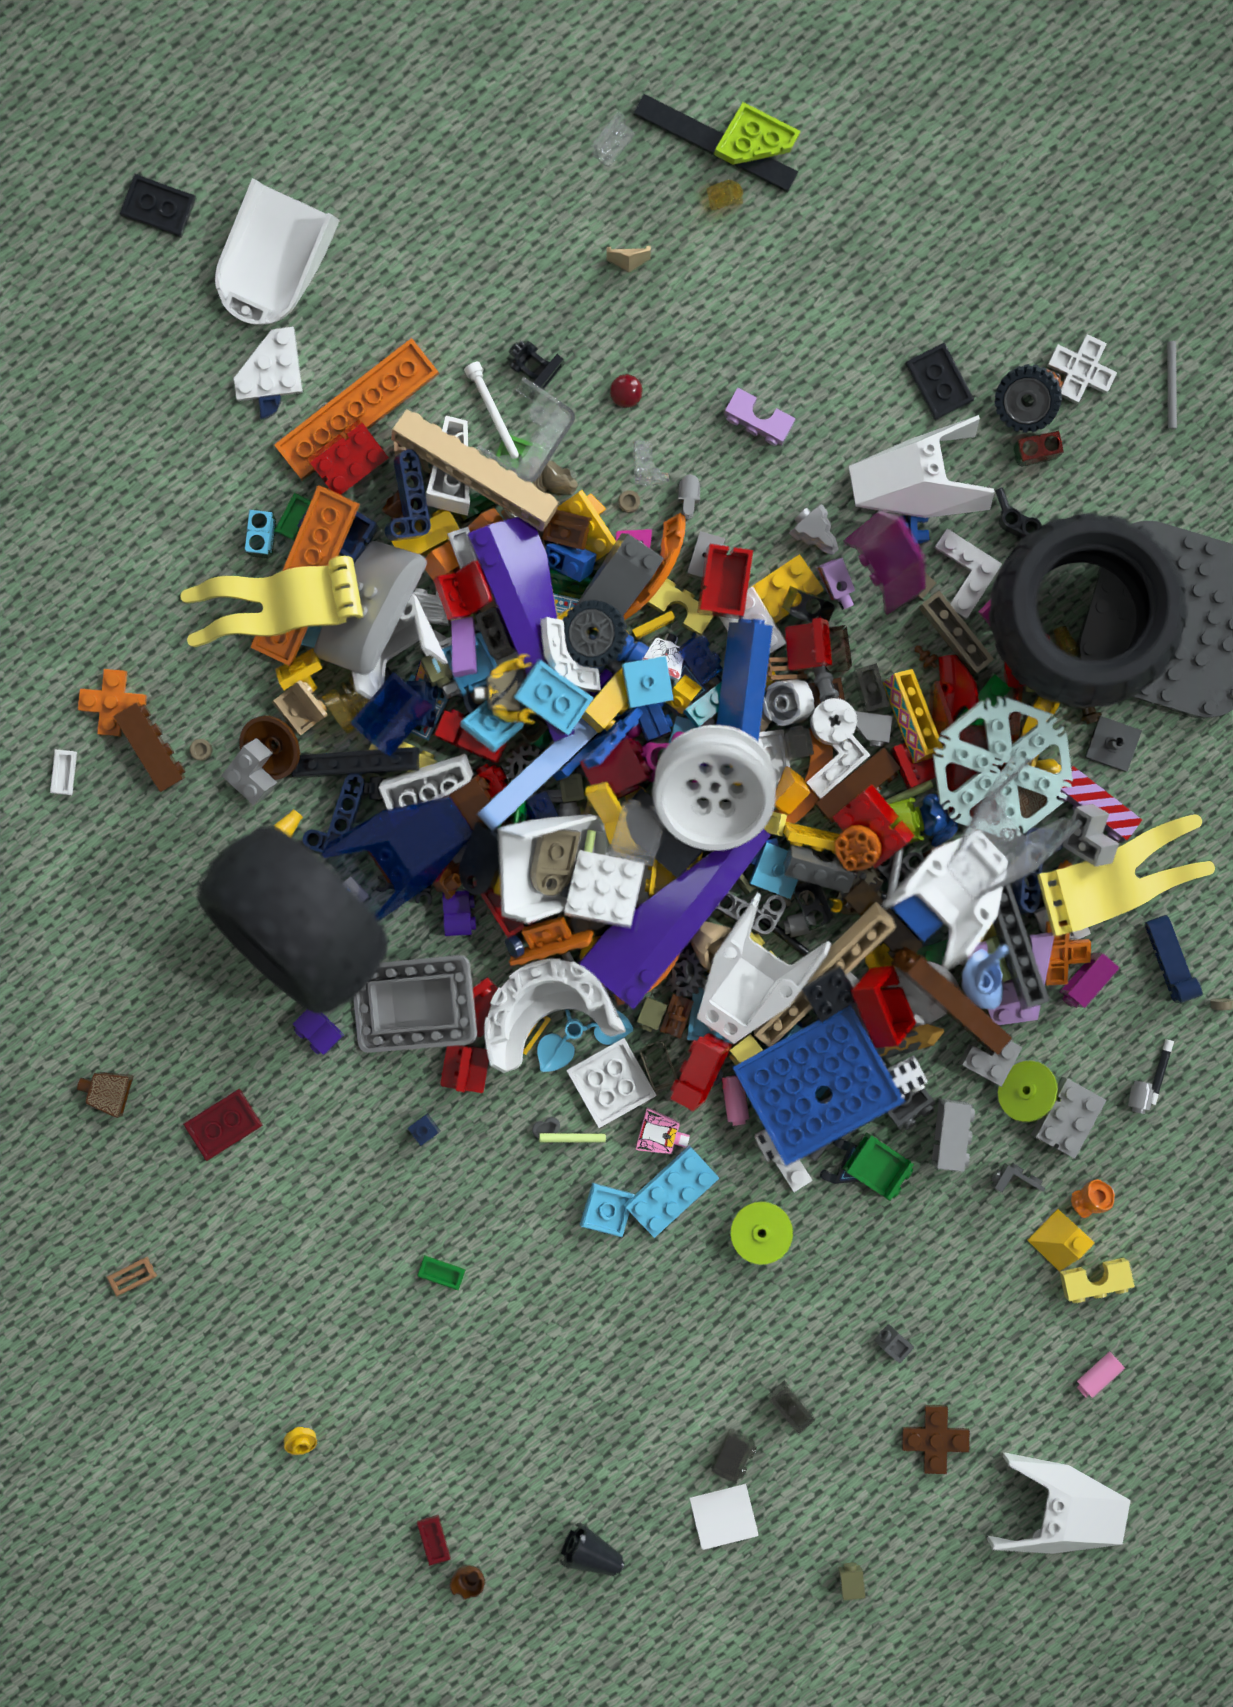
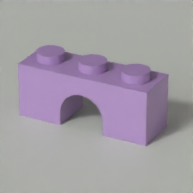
M737 388L725 410L724 416L727 417V421L734 425L741 424L747 427L746 431L752 435L757 436L760 434L764 436L765 441L773 446H777V444L782 446L795 422V418L777 408L770 418L765 420L757 418L753 413V407L757 398Z

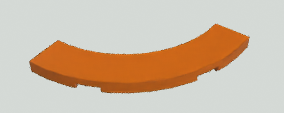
M682 513L664 522L663 537L660 545V556L664 559L650 581L623 615L624 621L639 611L656 594L674 567L685 534V516Z
M811 728L807 729L810 742V764L804 779L805 782L833 759V747L818 741L813 735ZM809 786L810 794L787 815L786 822L795 824L819 800V797ZM779 809L773 810V812L784 814Z

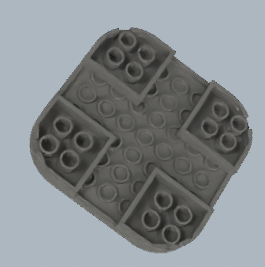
M1158 521L1133 523L1136 527L1142 526L1154 535L1153 538L1163 548L1166 546L1173 555V563L1178 573H1182L1185 582L1186 593L1184 595L1185 604H1187L1186 627L1183 629L1180 648L1168 667L1157 680L1140 693L1132 696V698L1200 719L1215 718L1229 713L1233 710V544ZM1099 567L1097 582L1078 637L1077 657L1081 660L1104 661L1124 654L1133 639L1136 629V608L1131 593L1115 574L1103 567Z

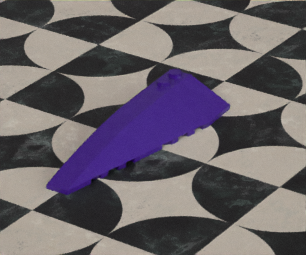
M520 517L490 524L468 533V540L483 570L487 585L517 656L521 654L530 655L523 660L525 665L532 664L530 668H523L526 677L538 660H541L550 667L544 657L541 619L546 617L557 619L547 553L537 529ZM545 720L554 742L575 734L574 728L567 735Z
M762 829L754 838L740 846L726 850H714L708 856L702 858L696 865L686 870L679 879L675 878L636 908L631 928L618 925L609 927L579 964L590 971L602 984L634 1009L726 896L768 840L770 834Z

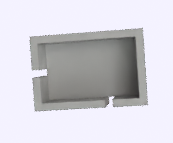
M1062 1077L1057 1086V1097L1061 1098L1060 1101L1056 1100L1053 1108L1039 1119L1031 1135L1076 1158L1106 1099Z
M939 1098L934 1140L940 1141V1145L933 1144L931 1164L937 1169L964 1172L965 1167H968L970 1155L967 1153V1145H970L972 1142V1131H969L970 1122H973L975 1117V1109H972L971 1104L965 1101Z

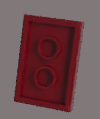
M240 1088L183 1124L206 1161L263 1126Z

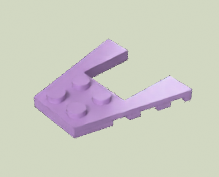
M1052 932L1030 935V945L1044 986L1054 940ZM986 941L978 942L968 956V959L981 949L988 953ZM1012 979L1003 982L1004 990L1001 1004L995 1009H988L991 1019L998 1025L1038 1020L1041 1005L1022 1011Z

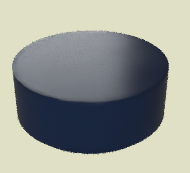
M512 935L505 939V945L514 958L524 954V947L516 936Z

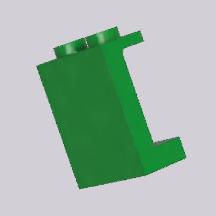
M866 1132L842 1169L891 1201L892 1198H896L900 1193V1186L903 1181L907 1180L913 1173L912 1167L914 1163Z

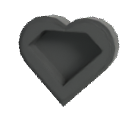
M549 1117L544 1122L538 1121L533 1125L532 1133L538 1139L540 1133H558L560 1122L555 1117Z

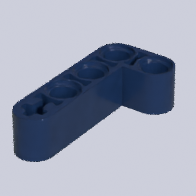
M406 449L394 458L403 518L394 519L386 525L385 535L391 541L419 538L427 534L431 528L419 457L414 450ZM403 458H405V460H409L410 463L408 464L407 462H404ZM407 478H410V479L413 480V482H414V487H413V488H411V487H409V486L407 485V483H406V479H407ZM411 500H414V501L417 502V504H418V509H417V510H414V509L411 507V505H410V501H411ZM415 522H418V523L421 524V526H422V531H421V532H418V531L415 529V527H414V523H415ZM394 524L400 527V535L395 534L393 531Z
M355 774L346 777L328 832L324 833L313 829L305 832L303 843L307 848L336 857L341 856L345 852L364 795V783H366V780L362 776ZM356 778L361 783L360 787H355L353 792L358 794L357 798L346 794L347 791L352 793L353 786L350 785V782L355 781ZM347 799H352L354 807L346 811L343 803ZM343 819L347 822V828L340 832L337 830L336 825L339 820ZM312 834L319 836V842L315 846L309 843V837ZM337 840L340 843V849L333 853L330 850V844L332 841Z
M1031 828L1025 834L1020 833V836L1017 837L1012 892L1020 915L1034 912L1039 906L1040 885L1037 875L1042 873L1043 854L1048 855L1063 848L1064 838L1058 832ZM1027 857H1028V858L1030 859V861H1031V864H1030V865H1029L1028 862H1027ZM1025 878L1028 880L1029 886L1026 885Z
M1163 915L1146 921L1144 923L1153 950L1157 952L1155 956L1161 971H1164L1163 977L1168 991L1172 992L1170 994L1172 1000L1175 1003H1184L1202 996L1203 992L1197 978L1191 977L1169 917Z

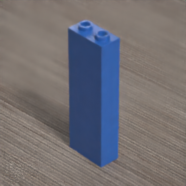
M738 619V622H729L717 725L740 730L759 742L773 626L764 624L765 620Z

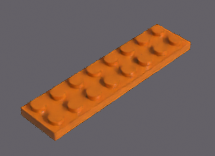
M411 338L274 444V446L303 481L315 471L307 460L310 456L339 434L345 440L349 438L343 431L358 419L363 422L367 429L371 428L439 375V372Z
M318 485L282 571L297 567L328 566L331 559L338 557L360 504ZM308 627L294 629L277 636H255L250 648L291 666Z

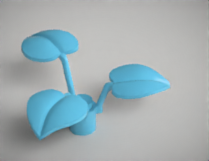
M565 1009L568 1021L565 1026L566 1035L563 1039L558 1034L551 1033L542 1037L538 1044L537 1054L540 1070L542 1072L555 1071L566 1066L572 1060L575 1048L573 1044L566 1041L567 1039H577L582 1035L583 1031L595 1027L594 1035L596 1039L602 1044L612 1045L633 1031L632 1024L623 1013L616 1010L626 1032L616 1036H607L601 1031L597 1023L583 1026L579 1019L571 1017L569 1009Z

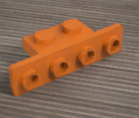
M563 916L524 927L522 934L529 946L524 948L522 956L514 958L511 955L509 963L511 966L523 965L531 960L545 959L549 955L563 954L575 948H585L590 944L594 933L590 929L572 934Z

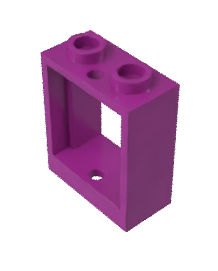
M1093 952L1090 963H1084L1068 981V984L1059 991L1063 995L1061 999L1070 1007L1086 1008L1120 967L1104 953Z

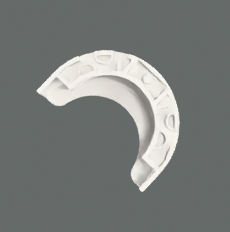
M560 959L535 961L512 973L509 976L510 979L501 988H498L490 1002L492 1005L488 1017L485 1019L484 1028L490 1066L503 1073L515 1070L522 1064L523 1049L530 1031L543 1017L555 1011L565 1009L581 1011L593 1018L601 1031L607 1036H616L626 1032L619 1014L600 981L581 965Z

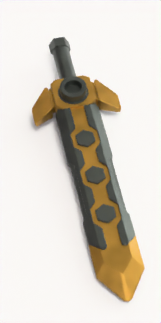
M924 1024L912 1028L909 1033H905L906 1037L898 1046L875 1049L881 1060L933 1046L944 1033V1029Z

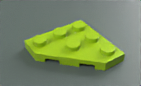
M742 102L717 145L714 155L731 164H738L790 153L801 131Z

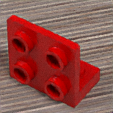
M815 618L813 623L787 626L785 628L789 670L832 665L829 621L823 618Z
M906 743L890 749L894 760L901 767L899 771L907 790L936 778L933 758L913 763Z
M487 977L472 988L478 1037H482L485 1034V1019L488 1017L492 1005L490 1002L498 990L490 977Z

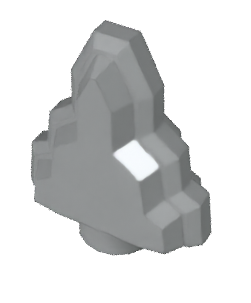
M822 504L812 511L808 508L804 509L794 519L797 525L789 534L796 541L802 540L807 545H816L822 552L834 555L839 550L836 538L830 532L831 523L827 519L828 512Z

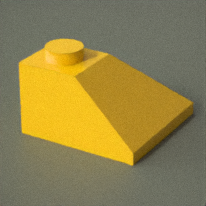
M1056 1209L1027 1240L1059 1272L1079 1260L1094 1244L1059 1209Z

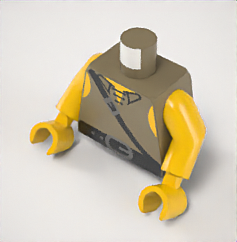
M521 654L517 659L503 662L490 672V676L486 678V687H474V700H487L488 710H491L495 716L505 722L533 724L534 721L528 720L527 717L530 713L535 714V712L526 709L524 704L514 698V695L524 682V671L520 667L530 668L532 664L525 665L523 662L524 658L530 655Z

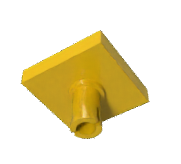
M311 648L297 656L291 666L283 664L276 668L275 671L283 690L301 680L303 683L306 682L314 692L318 687L310 675L321 670L322 666L314 652V648Z

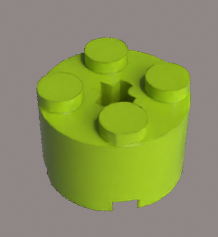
M913 797L888 803L899 816L890 827L893 829L902 820L915 835L907 844L924 840V836H920V832L924 831L922 814L919 806L914 807L912 802H916Z

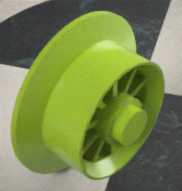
M1022 1061L1013 1065L1003 1085L998 1088V1099L1003 1111L1009 1117L1021 1122L1035 1121L1046 1115L1053 1108L1057 1097V1082L1054 1074L1047 1066L1037 1061Z
M754 1202L743 1207L735 1216L731 1226V1240L735 1250L742 1258L754 1264H770L779 1260L789 1250L793 1239V1228L788 1215L780 1207L769 1202ZM760 1229L765 1230V1233L763 1235L758 1234V1231Z

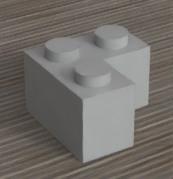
M257 738L242 747L222 774V777L252 805H256L265 799L278 783L262 769L263 765L272 755V752Z
M1094 804L1075 807L1063 847L1095 867L1113 863L1119 843L1103 834L1109 813Z
M1010 1041L1000 1054L997 1055L991 1050L987 1054L969 1044L958 1064L1002 1086L1022 1047Z

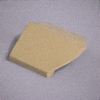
M646 246L644 249H611V247H607V261L627 272H631L650 260L651 246Z

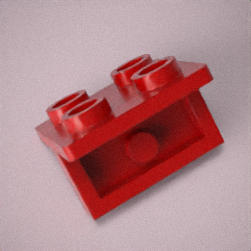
M466 1045L447 1046L440 1085L442 1087L454 1088L459 1092L483 1093L489 1064L487 1049Z

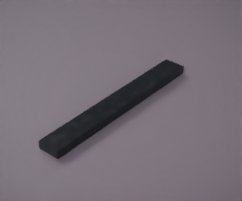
M643 94L634 111V116L714 155L715 149L724 135L646 94ZM771 157L731 164L787 193L798 175L797 170Z

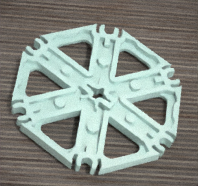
M999 696L997 697L998 702L996 706H991L990 700L985 699V706L987 708L984 709V701L982 700L941 733L948 736V739L938 737V740L944 742L945 746L942 749L934 747V751L942 756L933 754L938 797L944 810L948 807L954 808L949 814L954 822L1002 838L1001 829L1005 838H1008V830L1014 828L1016 836H1020L1019 826L1022 828L1021 833L1025 834L1064 802L1057 799V796L1063 799L1067 798V795L1061 793L1060 790L1064 786L1071 788L1072 785L1063 779L1073 782L1065 728L1062 725L1055 729L1052 727L1053 723L1057 721L1053 714L1005 696L1004 706L1003 700ZM1017 711L1036 718L1038 724L1012 744L1008 720L1010 713ZM983 718L988 750L960 740V731L975 719ZM1055 744L1059 747L1061 761L1059 773L1053 774L1027 764L1048 746ZM953 762L979 771L954 792L948 790L945 767L948 763ZM1006 762L1005 765L1012 771L1003 770L1000 773V770L992 764L1003 765ZM1017 785L1045 795L1047 797L1046 805L1031 817H1022ZM994 790L997 822L988 824L971 818L969 815L970 809Z

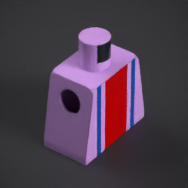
M843 558L833 559L816 567L830 600L837 599L841 610L853 606L854 604L849 593L855 591ZM838 582L841 583V589L839 591L836 588Z

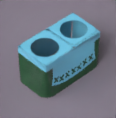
M249 510L245 552L251 557L270 558L273 554L276 517L272 512ZM257 513L264 514L267 518V524L263 528H255L252 525V517ZM254 535H260L264 538L265 544L260 550H254L249 545V540Z

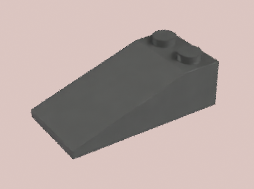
M621 533L577 604L590 600L603 601L612 605L621 615H624L650 581L664 558L630 534Z

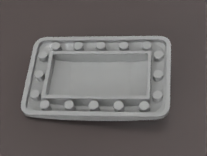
M370 542L354 564L363 617L358 619L355 616H350L346 618V623L323 625L314 647L317 658L362 675L371 673L426 567V559L420 554L381 542ZM350 585L341 586V589L351 587ZM354 604L344 605V608L354 607Z
M463 955L380 963L381 966L373 979L353 998L358 1045L362 1051L367 1053L467 1045L472 1043L477 1035L470 964Z

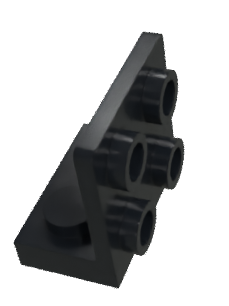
M840 965L802 988L812 1006V1010L821 1023L856 1002L851 991L853 987Z

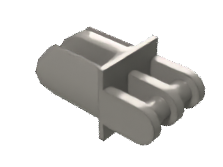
M691 474L682 478L678 490V503H683V515L686 519L693 517L694 504H700V483L698 478Z

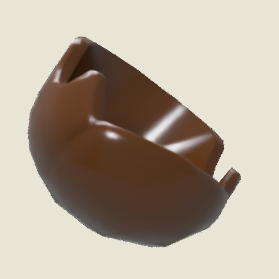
M463 1565L454 1572L449 1586L453 1595L459 1594L465 1600L480 1595L483 1592L486 1581L479 1568L472 1565Z

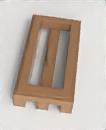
M788 657L769 658L768 681L807 679V674H804L806 669L792 670L798 671L796 675H772V671L791 670L788 669V666H771V663H788Z
M147 1256L107 1276V1279L117 1297L155 1278L157 1274L154 1272ZM143 1263L146 1267L117 1282L114 1281V1278ZM147 1271L149 1272L148 1276L122 1288L121 1290L118 1289L117 1286Z

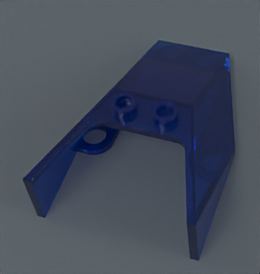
M450 796L383 810L329 842L321 855L323 858L362 850L371 852L395 887V892L374 914L377 920L380 921L431 885L472 836L473 830Z

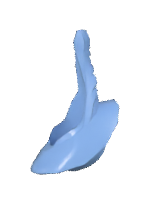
M1005 945L998 947L992 954H988L982 949L977 951L968 960L962 973V988L966 996L981 1009H995L1003 1000V975L998 959L1005 956L1008 947Z

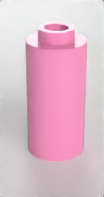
M737 1075L722 1077L728 1122H732L733 1126L746 1124L745 1120L750 1118L746 1092Z
M1109 1351L1077 1380L1080 1384L1077 1389L1085 1397L1090 1395L1093 1398L1125 1368Z

